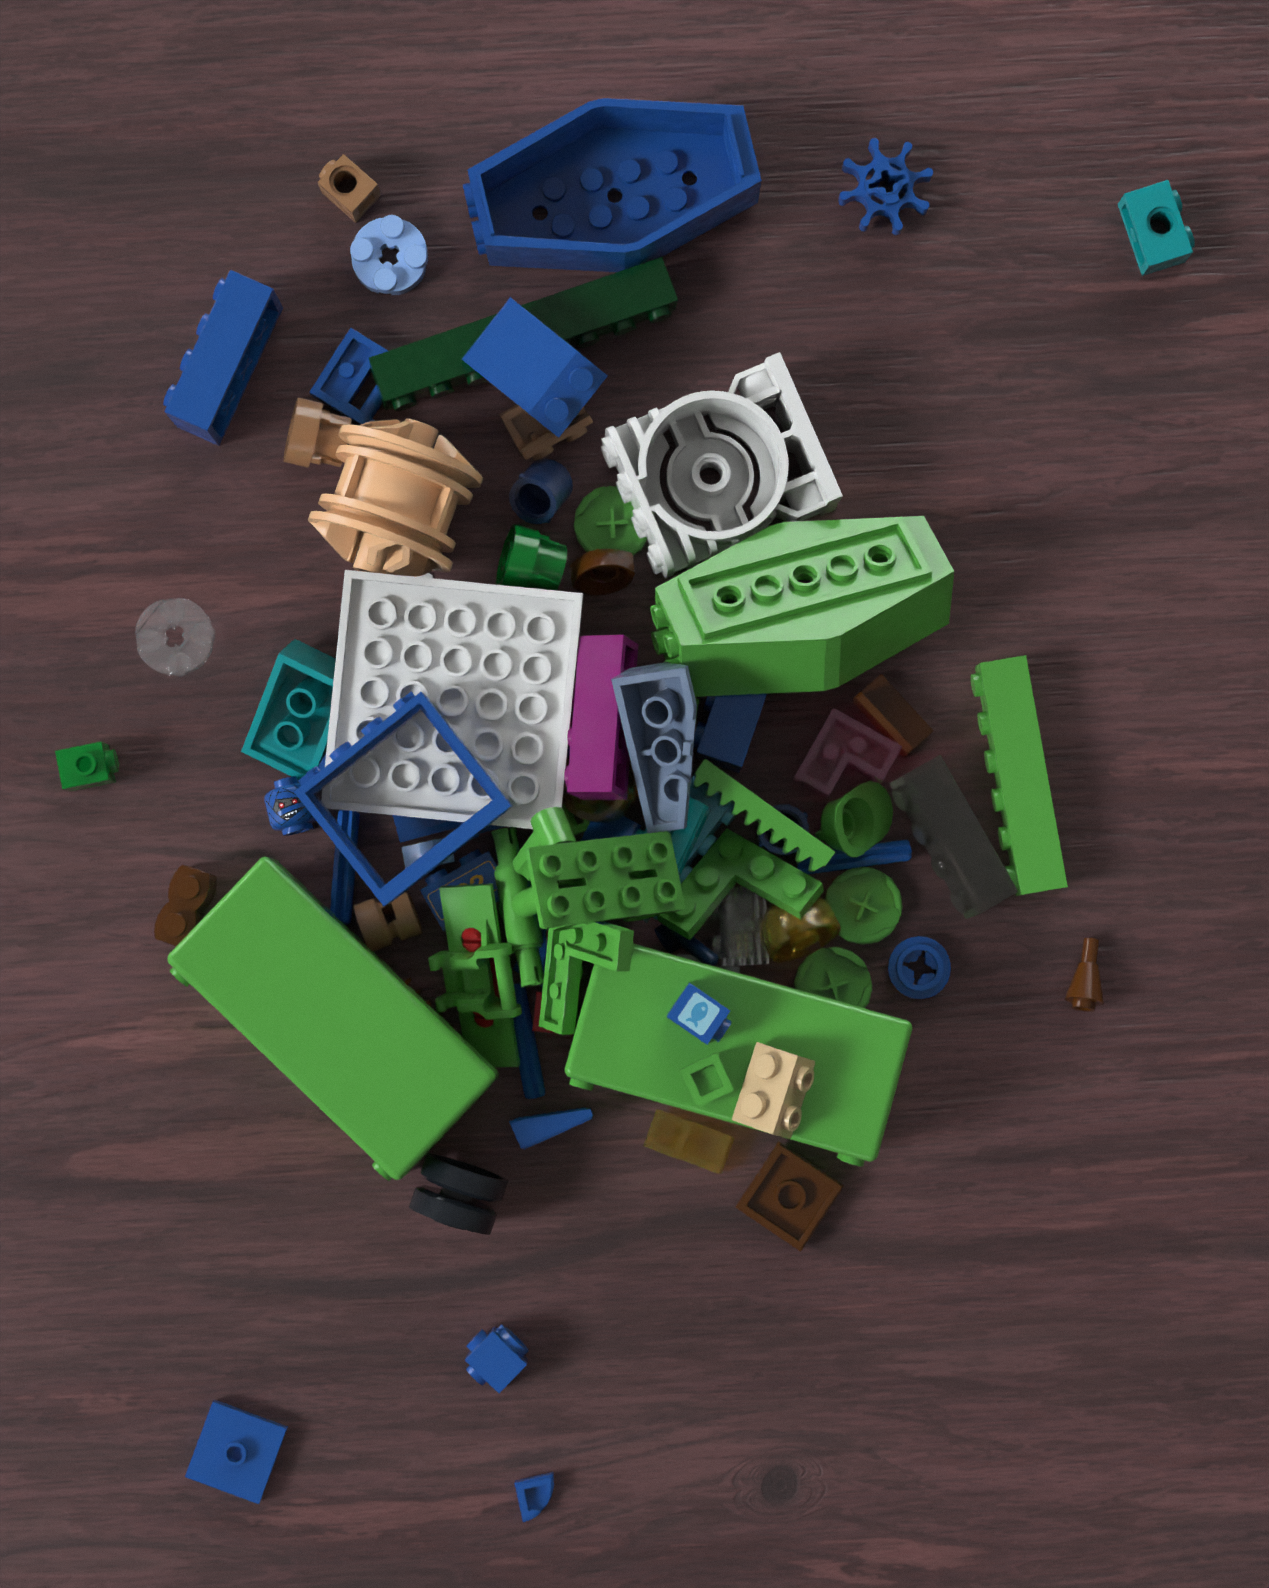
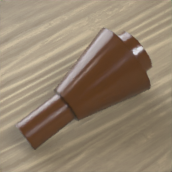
M1095 938L1083 939L1081 962L1078 963L1065 996V1000L1072 1003L1071 1008L1074 1010L1093 1012L1096 1006L1104 1005L1099 967L1097 965L1099 940Z

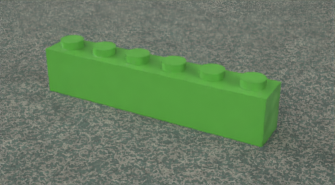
M1026 655L979 663L975 667L976 673L971 674V686L974 697L980 696L983 712H978L977 718L981 735H987L990 750L984 751V758L988 774L994 773L996 788L991 789V798L994 811H1001L1003 827H998V837L1002 851L1008 850L1010 865L1005 866L1008 888H1014L1016 896L1066 888L1068 885Z

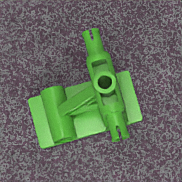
M511 827L509 830L508 828H503L491 832L499 865L495 867L496 871H494L500 902L499 914L503 919L507 943L512 944L513 953L516 954L521 988L529 987L528 985L532 987L543 984L544 973L539 948H542L544 943L541 929L552 928L553 931H564L583 927L594 922L623 919L624 922L638 921L663 913L677 912L685 908L671 834L668 831L530 847L526 849L525 854L531 881H528L523 875L516 873L512 861L520 850L516 833L517 828Z

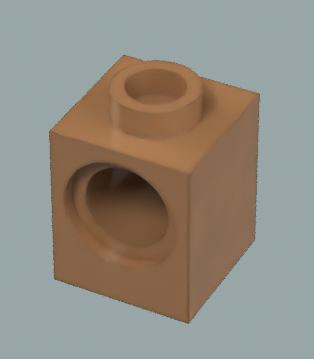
M344 154L337 161L334 159L329 161L319 174L321 179L318 181V185L322 194L355 223L381 196L378 184ZM351 179L357 183L354 190L349 193H341L337 190L339 183L343 180Z

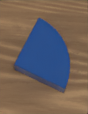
M553 1472L515 1480L514 1484L523 1522L538 1516L550 1501L554 1489Z

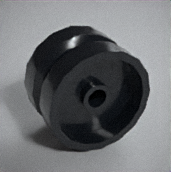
M427 1153L420 1173L427 1181L441 1188L427 1185L416 1187L409 1208L441 1224L460 1230L490 1235L497 1213L490 1206L476 1200L488 1202L502 1201L509 1180L496 1173L463 1161Z

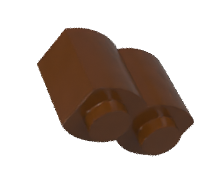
M183 864L175 871L168 888L169 902L161 909L155 922V939L177 946L203 919L202 912L210 905L214 898L217 886L216 875Z

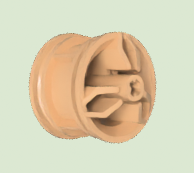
M397 419L370 421L361 425L341 426L338 435L344 442L349 444L339 445L335 454L339 460L345 463L334 494H321L318 504L327 511H311L308 521L342 558L350 563L354 562L353 569L363 572L414 577L423 576L431 571H451L453 562L442 554V552H453L456 542L447 536L457 504H470L473 494L467 488L480 487L483 477L447 438L441 435L437 438L439 431L436 428L413 419H405L404 422Z

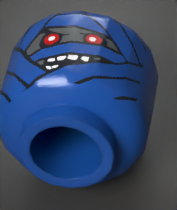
M287 777L274 781L275 789L267 792L264 797L271 828L282 831L283 836L312 830V823L316 820L294 793L295 790L301 787L297 777Z

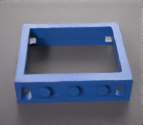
M411 691L405 697L400 698L393 704L396 711L384 721L380 716L372 720L361 730L364 734L363 738L354 745L347 741L329 755L333 761L321 771L317 766L309 770L305 776L298 780L301 787L294 791L383 906L391 904L513 807L423 692L415 696ZM422 711L492 801L386 884L316 794Z

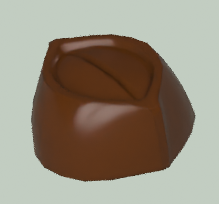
M604 548L583 554L570 564L573 588L588 595H607L626 588L635 575L632 553Z

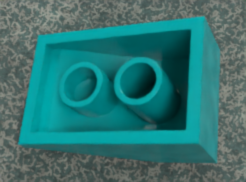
M294 639L281 650L277 656L241 752L291 777L296 776L298 780L315 766L318 767L327 750L336 658L297 639Z

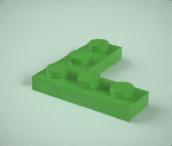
M726 828L681 883L685 908L677 912L660 914L657 918L658 922L691 940L734 885L738 883L801 920L823 893V883Z
M605 921L594 922L583 927L564 931H553L552 928H549L539 1027L560 1035L575 1034L576 1019L579 1013V986L583 974L582 960L616 972L630 971L631 956L634 951V930Z

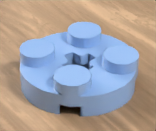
M388 215L367 223L357 233L350 247L354 272L359 281L372 292L402 295L414 289L425 275L428 262L426 242L420 231L413 224L402 220L396 215ZM385 248L390 250L396 248L399 250L396 254L398 262L394 265L389 261L382 264L379 261L383 256L382 250Z

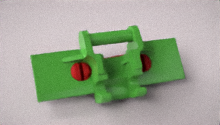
M493 883L440 886L439 890L449 950L439 951L428 958L430 971H436L442 967L446 993L435 999L436 1011L444 1012L450 1007L457 1006L462 1037L493 1067H518L520 1060L513 1017L521 1015L522 1008L516 1002L509 956L513 953L512 944L502 943Z

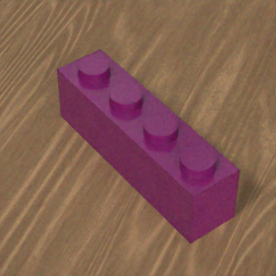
M625 635L579 636L576 684L572 699L573 722L567 735L570 747L569 765L565 769L564 780L567 792L582 800H627L630 756L611 681L612 678L625 670L637 667L638 644Z

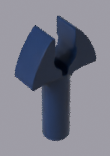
M663 924L654 929L658 939L670 954L682 947L702 963L712 966L718 963L719 956L694 936L691 940H688Z

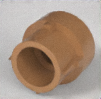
M297 397L288 431L283 462L306 468L309 467L310 463L318 465L323 463L341 467L342 461L335 454L339 445H347V443L338 434L342 425H351L352 418L332 414L330 411L322 409L323 403Z

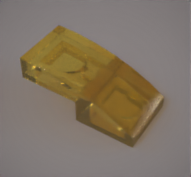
M656 1109L643 1146L717 1174H722L735 1137Z

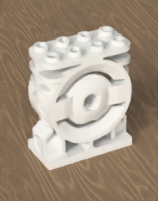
M780 352L765 358L764 363L736 374L728 392L701 391L683 396L662 409L658 410L656 407L649 410L647 415L638 419L632 417L627 420L626 424L616 428L614 426L606 428L605 437L601 439L603 444L601 451L608 467L612 468L615 466L619 473L617 474L618 481L616 485L624 503L631 501L634 508L632 510L634 517H631L636 533L640 539L647 537L650 545L648 546L649 552L647 557L655 575L662 572L665 578L673 576L675 572L682 569H690L696 563L709 559L767 528L775 517L787 522L804 521L818 514L822 516L836 509L843 496ZM737 388L739 389L741 396L735 394ZM772 406L776 407L775 412L783 428V433L780 432L773 419L764 409ZM705 415L709 416L715 430L728 432L745 443L756 459L760 478L759 489L750 507L753 519L749 522L742 506L746 503L754 482V469L751 459L746 450L736 440L720 433L709 432L703 418ZM668 429L677 446L669 460L666 472V484L669 494L675 505L683 513L697 520L709 521L713 531H706L704 526L692 524L678 516L670 508L663 496L660 486V468L665 454L669 450V445L663 435ZM787 451L794 454L803 476L787 482L789 466ZM705 468H713L718 471L721 480L713 485L706 484L700 478L699 473ZM787 500L790 508L780 505L779 503Z

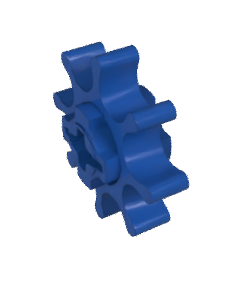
M872 138L868 146L873 159L870 164L860 166L855 164L850 158L844 160L842 171L853 175L858 181V187L852 191H842L839 195L838 203L844 206L849 202L857 201L864 205L866 215L859 224L861 231H867L870 220L873 217L882 215L891 221L892 233L900 235L903 224L898 213L902 209L913 208L920 215L927 213L929 202L918 199L913 192V187L918 183L930 182L933 170L926 168L921 172H913L906 167L905 159L912 150L910 142L904 143L902 151L897 157L888 158L881 154L879 140ZM869 175H872L871 179L866 180ZM880 181H885L887 187L893 186L891 192L886 193L884 187H879ZM905 193L904 197L899 199V196Z

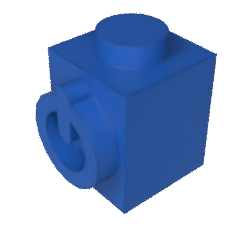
M503 1324L498 1328L494 1326L488 1333L481 1329L466 1345L470 1350L465 1358V1361L469 1364L466 1368L467 1372L480 1385L483 1386L487 1382L498 1393L519 1374L528 1362V1358L525 1355L529 1352V1349Z

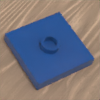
M214 1399L185 1477L260 1504L288 1426Z

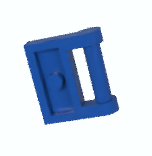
M350 328L311 388L310 395L343 416L352 418V422L356 425L375 421L373 417L383 403L377 385H375L360 410L351 405V403L372 372L369 357L387 352L388 350Z

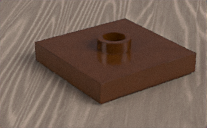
M778 1141L735 1205V1208L801 1252L844 1188V1185Z

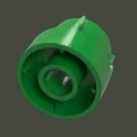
M513 524L502 547L495 585L557 591L565 569L567 546L549 540V536L541 535L538 530Z

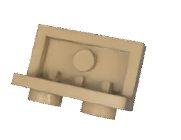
M756 1042L732 1120L772 1135L790 1139L793 1131L800 1124L802 1117L801 1106L806 1092L811 1088L814 1081L813 1069L815 1061Z

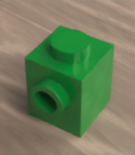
M96 742L55 751L63 790L72 792L116 783L114 773L119 772V761L115 749L110 750L108 744Z

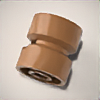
M408 890L388 906H383L376 898L354 905L355 915L366 945L373 952L392 945L393 938L395 937L404 941L423 934L416 908ZM395 914L397 919L389 923L387 915Z

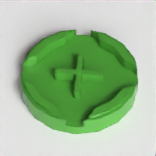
M604 486L594 489L582 499L576 509L574 529L577 541L586 553L596 549L608 548L628 551L634 556L642 550L647 537L642 539L638 537L631 517H634L632 512L634 508L631 501L628 503L623 502L617 486Z
M865 866L848 869L837 876L827 889L824 901L826 920L834 933L848 942L861 945L879 942L890 935L899 922L903 908L900 891L892 878L880 870Z
M839 947L821 948L804 959L797 969L794 989L865 1008L870 1000L872 981L868 968L861 958L852 951Z

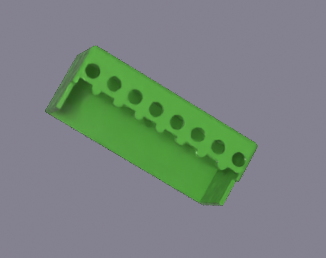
M269 857L260 858L167 957L168 963L173 967L170 970L171 974L184 986H193L375 1161L372 1166L388 1181L392 1178L400 1180L406 1176L498 1079L499 1073L497 1069L479 1054L443 1017L435 1012L276 859Z
M634 944L630 971L616 972L594 964L566 1062L565 1073L571 1078L569 1085L592 1091L595 1084L755 1129L733 1121L732 1117L756 1042L815 1061L813 1069L814 1081L811 1088L805 1094L801 1106V1121L798 1128L793 1131L790 1140L838 1153L837 1158L840 1161L863 1167L865 1161L872 1162L878 1157L913 1027L911 1022L905 1019ZM688 983H691L730 1010L726 1018L732 1023L719 1042L712 1038L707 1045L666 1017ZM717 1052L734 1091L697 1108L680 1069Z

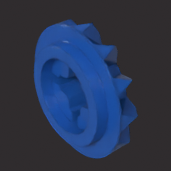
M910 937L902 941L895 947L888 959L889 978L896 990L910 998L925 999L936 995L945 987L950 977L951 963L946 950L937 941L928 937ZM924 951V964L929 966L930 969L935 970V974L930 972L928 974H921L915 985L913 984L915 980L913 978L914 971L908 969V966H904L903 962H916L918 956H921V952Z

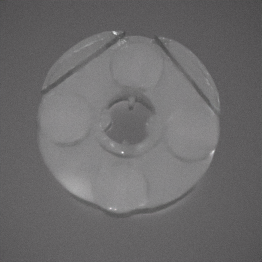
M184 598L162 599L152 603L140 615L135 630L137 649L142 660L159 673L179 677L196 671L208 660L213 650L216 635L210 618L205 611L194 602ZM176 626L183 628V643L180 646L175 643L174 647H169L166 644L169 640V637L165 634L166 631L171 627L176 631Z

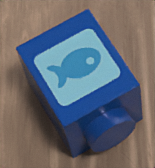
M688 983L666 1015L667 1018L707 1045L712 1038L719 1042L732 1023L726 1018L730 1012L729 1009L691 983Z

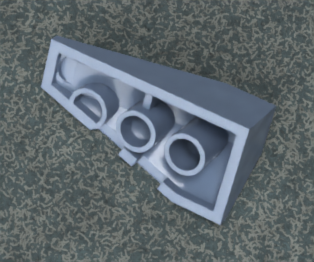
M663 662L629 668L612 678L611 681L647 832L655 833L685 829L688 821L697 709L688 665Z

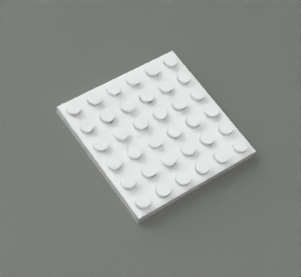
M345 570L325 767L333 761L329 755L347 741L354 745L363 738L364 734L361 730L372 720L380 716L384 721L396 711L393 704L400 698L405 697L411 691L415 696L423 692L513 805L511 809L490 825L533 829L530 821L536 813L550 807L562 808L565 783L564 773L568 753L567 735L571 724L583 593ZM422 711L322 789L321 802L327 809L457 822L467 821L492 801Z

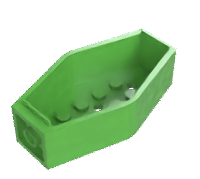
M924 516L782 522L768 526L656 587V605L650 607L652 620L656 627V631L651 633L652 643L657 655L663 654L664 662L688 665L695 697L826 691L843 685L948 625L954 570ZM799 580H810L811 582H810V583H801V582H798V581H799Z

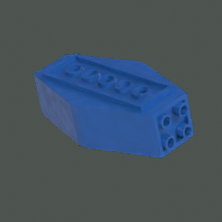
M602 98L585 103L469 168L467 171L470 183L462 185L470 218L478 217L477 221L471 222L479 255L487 254L489 266L619 272L663 257L757 204L762 180L743 105ZM686 173L695 174L697 177L696 183L686 185L682 181L683 175ZM612 190H618L622 194V199L617 203H612L608 200V193ZM542 207L547 210L548 214L544 220H536L533 217V211L536 208Z

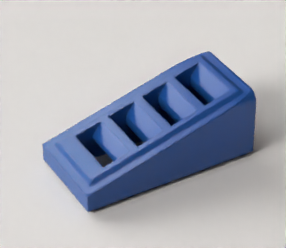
M582 1107L517 1117L510 1120L509 1123L520 1148L525 1150L593 1119L594 1113L592 1108Z

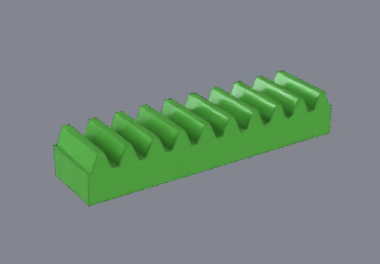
M705 759L694 773L692 788L697 789L703 784L707 785L706 798H710L718 793L720 795L718 803L720 808L729 802L732 803L731 815L733 817L741 812L746 813L744 825L748 826L757 821L759 823L757 828L758 835L763 834L767 830L772 832L769 843L773 845L782 839L784 841L782 852L785 854L795 848L797 850L795 858L797 863L809 858L808 871L813 872L820 867H825L834 855V850Z

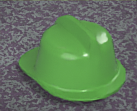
M867 781L859 784L843 797L826 804L821 814V828L815 833L816 838L825 840L832 849L843 851L849 857L857 858L863 855L884 838L891 826L893 807L887 790L878 782Z

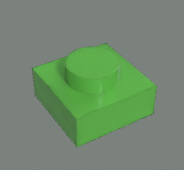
M717 1052L680 1069L697 1108L734 1091Z

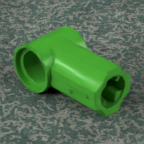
M561 807L543 809L531 818L530 822L534 832L512 861L516 873L523 875L528 881H531L525 854L526 849L535 846L576 842L565 811Z

